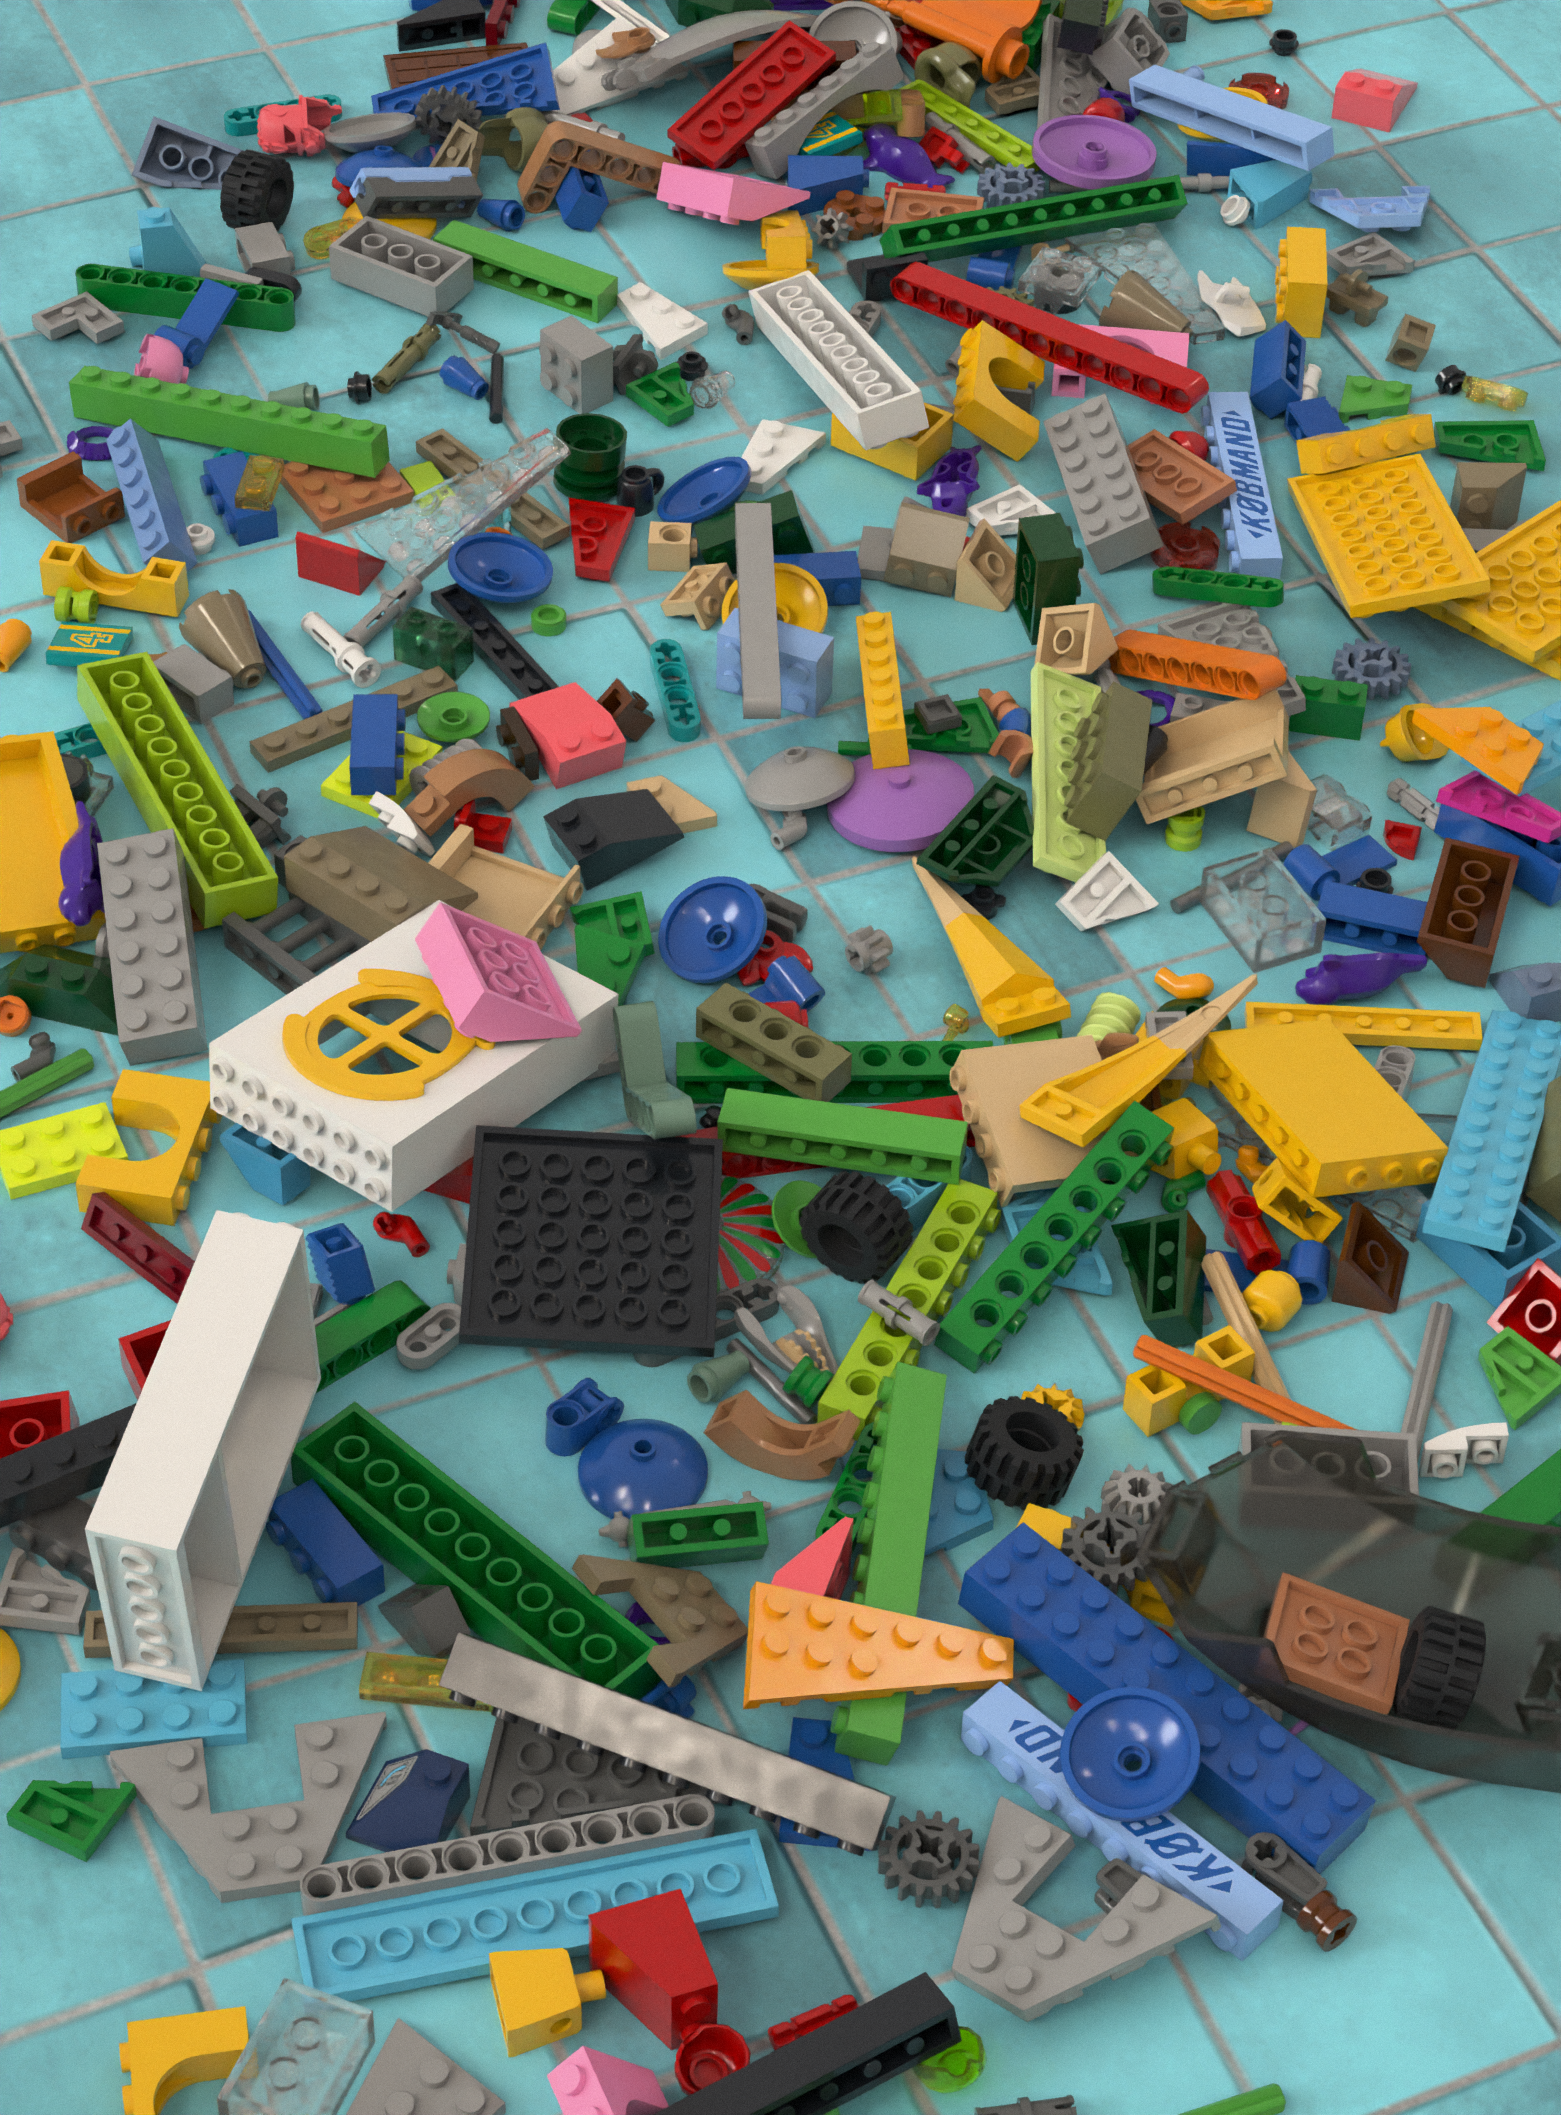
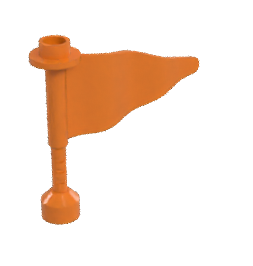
M824 0V1L829 2V3L835 5V4H838V3H841V2L854 1V0ZM861 0L883 11H889L892 15L901 18L905 24L944 42H954L965 46L975 56L983 59L982 76L985 81L992 84L999 82L1003 76L1016 79L1023 72L1029 58V47L1022 43V32L1033 23L1042 3V0H923L921 3L916 1L908 2L906 0Z

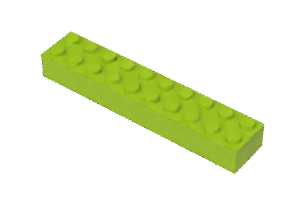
M148 652L77 665V700L150 832L171 828L175 831L184 852L189 901L204 929L222 925V919L233 912L245 920L267 915L277 909V874Z

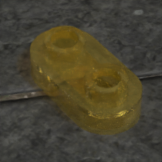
M348 217L311 228L305 233L303 238L307 254L314 259L329 258V246L361 219Z
M1465 376L1461 390L1466 393L1465 398L1477 403H1484L1485 399L1498 402L1497 406L1499 408L1516 412L1517 407H1525L1528 393L1519 388L1473 376Z

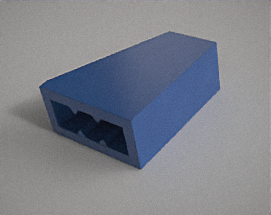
M788 155L787 187L811 192L809 199L789 206L788 210H798L800 216L821 211L830 200L836 198V193L841 190H849L854 194L863 195V188H869V169H863V156Z

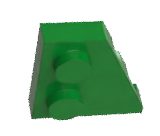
M673 362L626 385V396L667 427L694 415V402L691 395L687 392L685 379H682L680 376V366L677 362Z
M576 924L574 931L578 973L618 993V1006L623 1005L647 953L645 944Z

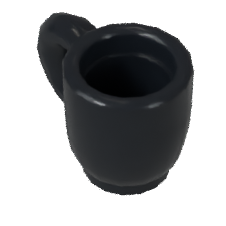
M638 465L628 466L623 469L617 485V505L635 508V517L649 514L654 507V495L659 493L664 485L665 477L663 472L658 468L646 469Z

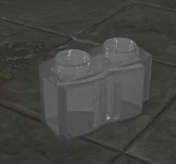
M1322 774L1310 780L1317 789L1307 830L1312 832L1318 842L1328 850L1334 851L1369 835L1372 815L1366 804L1353 796L1347 795L1344 786L1328 775Z

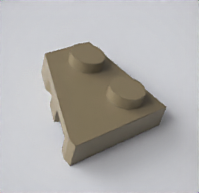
M1026 64L1023 72L1016 79L1003 76L999 82L993 83L986 88L984 100L998 115L1010 114L1013 111L1029 107H1037L1039 103L1040 77Z
M458 119L429 167H469L472 176L477 181L485 136Z

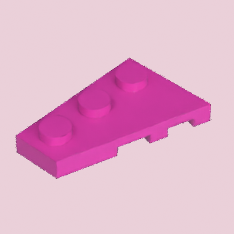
M1476 770L1439 789L1436 802L1546 843L1561 836V812L1528 793L1518 797L1481 775Z

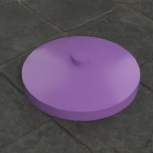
M1069 115L1047 121L1036 130L1032 144L1033 159L1045 173L1066 184L1092 190L1147 180L1154 171L1157 156L1155 145L1139 129L1119 120L1096 115Z
M908 749L910 765L873 769L872 757L869 754L851 762L854 766L855 781L846 793L827 803V815L834 829L842 837L864 848L884 852L926 849L974 797L972 780L960 765L936 753Z

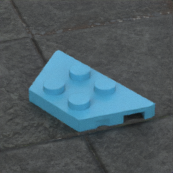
M1059 1187L1029 1191L1026 1197L1016 1199L1007 1206L1002 1207L1001 1221L1009 1244ZM1075 1207L1077 1210L1087 1213L1085 1207ZM1051 1235L1054 1239L1059 1241L1067 1240L1062 1235ZM1096 1241L1089 1250L1083 1247L1075 1256L1078 1260L1072 1271L1064 1279L1058 1276L1051 1284L1105 1296L1112 1295L1113 1283L1098 1242ZM1027 1263V1264H1026L1027 1266H1029V1267L1032 1268V1269H1042V1268H1043L1042 1266H1040V1265L1037 1264V1263Z

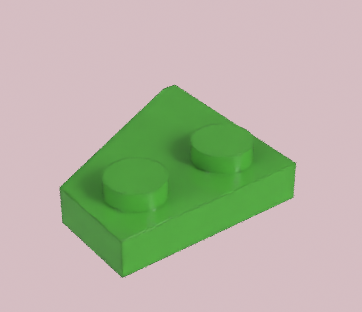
M1347 375L1339 410V420L1342 423H1348L1349 416L1366 414L1367 420L1378 419L1383 416L1407 415L1413 385L1404 384L1400 381H1384L1371 379L1366 376Z
M1509 1326L1479 1349L1478 1360L1510 1427L1514 1430L1519 1428L1561 1393V1366Z

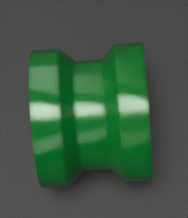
M806 1355L794 1368L782 1390L788 1395L796 1394L803 1401V1405L811 1410L822 1397L834 1374L828 1370L821 1371L815 1367L814 1360Z

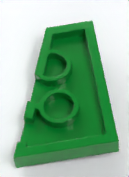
M1534 420L1440 421L1434 424V437L1439 453L1494 463H1526L1527 469L1544 471L1546 459Z
M981 697L954 701V705L962 716V726L932 734H927L915 715L914 708L903 710L907 744H911V749L988 753L999 733Z

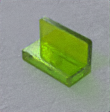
M901 89L863 93L864 117L846 119L853 126L903 121Z

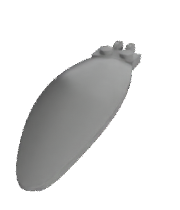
M748 10L712 17L664 39L637 60L634 57H628L617 63L618 68L611 69L602 75L601 86H603L605 91H613L615 89H627L638 82H648L669 70L670 67L708 51L742 39L778 31L789 20L804 31H810L818 15L782 10Z

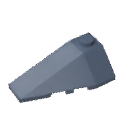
M153 116L132 176L166 188L221 190L223 179L235 156H238L239 152L244 150Z
M1561 963L1522 965L1489 974V982L1510 1011L1526 1019L1561 1021Z

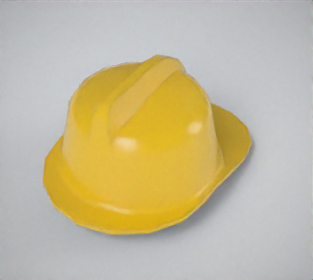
M1419 703L1401 707L1400 712L1386 722V738L1379 743L1380 747H1389L1394 756L1402 762L1425 761L1441 758L1446 755L1449 750L1447 746L1412 723L1415 710L1418 708H1434L1430 704Z

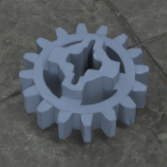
M1008 163L1007 167L995 164V170L986 168L985 174H979L977 195L984 197V202H987L988 208L1042 199L1045 195V181L1042 180V174H1035L1034 168L1027 170L1023 164H1020L1018 167H1013L1011 163Z
M1372 637L1369 638L1368 643H1364L1359 638H1356L1354 645L1345 642L1343 650H1336L1332 674H1335V680L1368 684L1367 694L1370 700H1374L1375 695L1388 699L1389 692L1399 695L1401 687H1407L1411 663H1408V654H1399L1400 647L1394 646L1390 648L1387 640L1378 644L1375 643Z

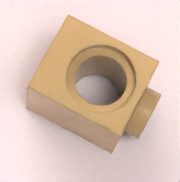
M650 521L648 570L688 572L690 570L691 558L698 557L697 537H692V523Z

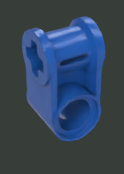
M585 1378L581 1380L572 1390L548 1406L545 1434L547 1448L550 1452L564 1457L578 1453L597 1433L618 1422L624 1410V1403L617 1397L610 1398L600 1391L597 1382L593 1379Z

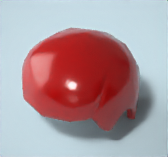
M712 2023L703 2024L680 2044L674 2063L675 2077L682 2092L690 2096L749 2065L751 2052L744 2037L730 2026Z

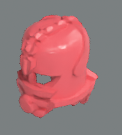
M299 95L298 104L267 105L259 111L260 114L257 119L258 145L261 146L264 152L269 154L298 153L299 156H303V152H306L307 157L321 153V150L326 148L325 135L321 131L331 125L332 116L342 113V107L340 105L331 106L324 99L303 97V95Z

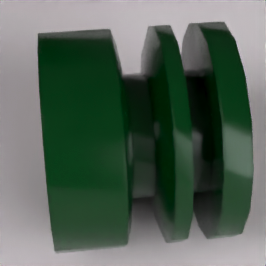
M583 413L567 417L557 425L553 483L559 492L569 498L594 502L608 500L617 495L618 480L622 470L625 469L624 459L627 431L620 422L602 414Z

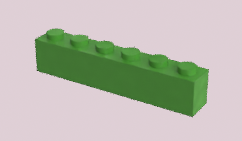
M457 220L450 222L433 238V241L473 256L474 280L595 323H599L617 306L618 277Z
M727 1088L717 1121L718 1139H723L722 1151L956 1185H959L967 1147L968 1122L732 1088Z

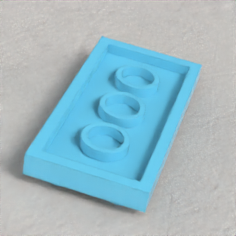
M244 1659L213 1661L202 1691L115 1671V1669L61 1673L60 1748L62 1759L110 1755V1751L198 1738H202L203 1747L248 1744Z

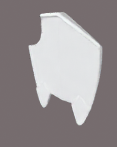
M1199 270L1197 281L1201 300L1217 312L1224 328L1238 337L1266 330L1264 317L1250 296L1249 287L1243 286L1235 277H1232L1230 283L1225 282L1224 285L1213 283L1203 271Z

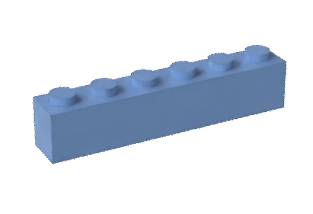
M130 418L122 426L115 428L106 439L143 563L148 565L152 557L186 562L188 572L197 564V560L159 441Z

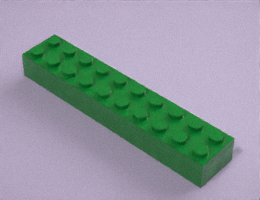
M355 1401L296 1444L291 1456L293 1483L299 1486L313 1479L360 1537L414 1583L449 1586L467 1626L485 1641L637 1699L645 1696L662 1680L646 1660L653 1646L659 1645L598 1595H593L583 1583Z

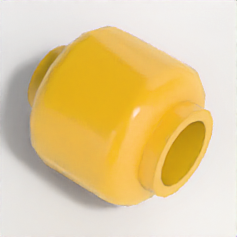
M1262 1271L1242 1292L1258 1329L1263 1331H1280L1299 1311L1302 1305L1299 1284L1290 1274L1283 1271Z

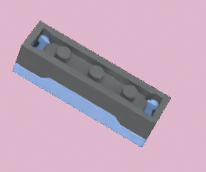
M469 167L361 168L349 190L353 198H355L354 200L363 218L369 216L375 219L471 217L483 197Z

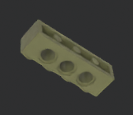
M728 983L722 985L696 1008V1037L804 1099L829 1102L851 1082L852 1053Z

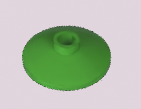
M445 692L432 696L420 706L417 712V722L421 731L430 738L453 743L461 739H473L482 734L489 725L490 711L486 703L474 695L464 692Z
M797 1180L781 1187L774 1196L772 1202L773 1223L778 1235L790 1249L804 1257L817 1258L814 1253L810 1252L807 1247V1241L802 1237L801 1230L803 1228L799 1225V1219L802 1216L801 1212L822 1188L808 1181Z

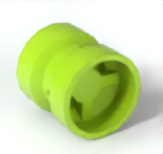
M60 586L54 601L56 621L69 622L73 619L78 620L79 623L94 624L99 607L97 591L84 589L81 592H77L72 587Z
M1200 806L1167 817L1168 825L1165 830V842L1170 848L1176 851L1187 852L1195 850L1200 846L1203 833L1201 827L1205 818L1204 808Z

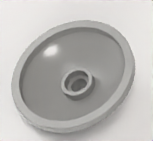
M845 1L829 7L817 17L809 31V34L819 41H855V48L859 53L866 44L877 42L893 46L895 54H897L898 42L893 23L882 10L866 2Z
M399 112L356 116L324 128L323 134L325 135V140L330 144L353 153L371 150L379 145L393 147L398 145L413 131L416 126V118L412 114Z
M809 746L791 747L774 754L760 763L751 772L745 782L746 796L752 804L766 810L798 811L814 808L837 799L851 788L855 781L854 766L847 758L831 750Z

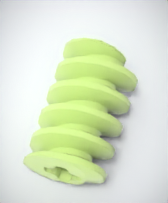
M1111 992L1101 993L1096 996V1000L1092 1004L1091 1010L1087 1014L1086 1020L1082 1024L1077 1036L1092 1035L1094 1041L1103 1040L1105 1035L1109 1033L1133 1034L1136 1025L1140 1021L1141 1012L1131 999L1123 995Z

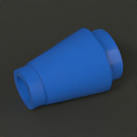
M482 199L477 207L479 217L505 231L519 229L525 219V210L516 200Z
M453 355L441 366L439 375L446 386L476 400L482 399L488 392L489 384L485 382L464 357L458 358Z

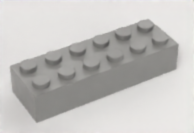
M1106 394L1088 399L1076 407L1058 413L1043 421L1085 545L1099 573L1103 574L1163 547L1164 544L1120 423Z
M171 828L97 843L119 1044L130 1066L208 1050L184 852L174 829Z

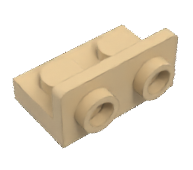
M717 563L693 566L660 604L665 616L681 615L682 617H689L694 615L700 629L709 630L722 614L724 597L729 587L735 581L728 564Z

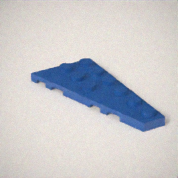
M546 42L371 96L374 114L399 112L412 114L415 118H417V115L414 113L422 94L427 95L432 87L438 92L441 85H444L447 91L450 92L454 86L457 87V94L462 95L464 92L469 93L467 100H476L478 102L475 110H481L482 116L507 114L509 111L521 107L536 108L538 111L560 110L550 52Z

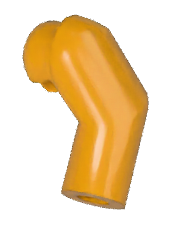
M1162 967L1154 977L1156 984L1177 999L1202 998L1210 995L1214 989L1213 980L1203 973L1178 976L1167 967Z
M1243 1145L1238 1149V1158L1235 1159L1237 1169L1254 1184L1269 1166L1264 1165L1258 1160L1259 1149L1257 1147Z

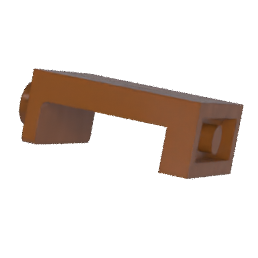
M74 451L17 478L20 506L66 543H73L125 517L122 491L115 487L105 492L83 474L82 459Z

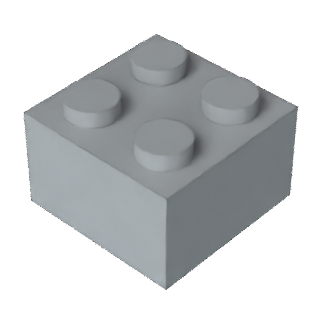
M572 315L540 330V381L546 390L552 392L579 414L589 413L613 401V346Z

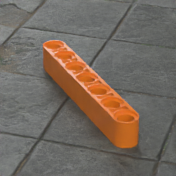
M1131 629L1114 636L1119 649L1108 658L1111 670L1116 674L1248 700H1256L1283 686L1287 679L1283 664L1277 657Z

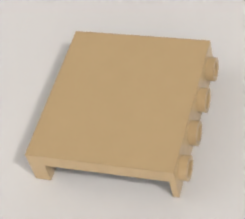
M1275 689L1256 700L1239 698L1159 726L1158 728L1164 731L1168 737V749L1145 773L1142 791L1136 798V802L1146 824H1150L1287 777L1289 716L1278 690Z
M463 824L456 828L428 862L478 892V899L462 910L463 912L536 941L540 950L545 945L547 936L554 927L558 928L561 925L565 913L572 904L576 905L579 902L583 893V884L580 883L579 865L575 864L565 878L474 846V828Z
M1092 1035L961 1050L954 1066L951 1068V1086L959 1095L962 1103L963 1118L970 1124L975 1137L977 1155L983 1158L988 1171L989 1187L994 1192H998V1200L1001 1207L1008 1205L1014 1193L1060 1187L1107 1133L1101 1132L1083 1148L1021 1118L1019 1105L1045 1083L1102 1061ZM1131 1151L1124 1152L1125 1154L1132 1157L1138 1156L1136 1153Z

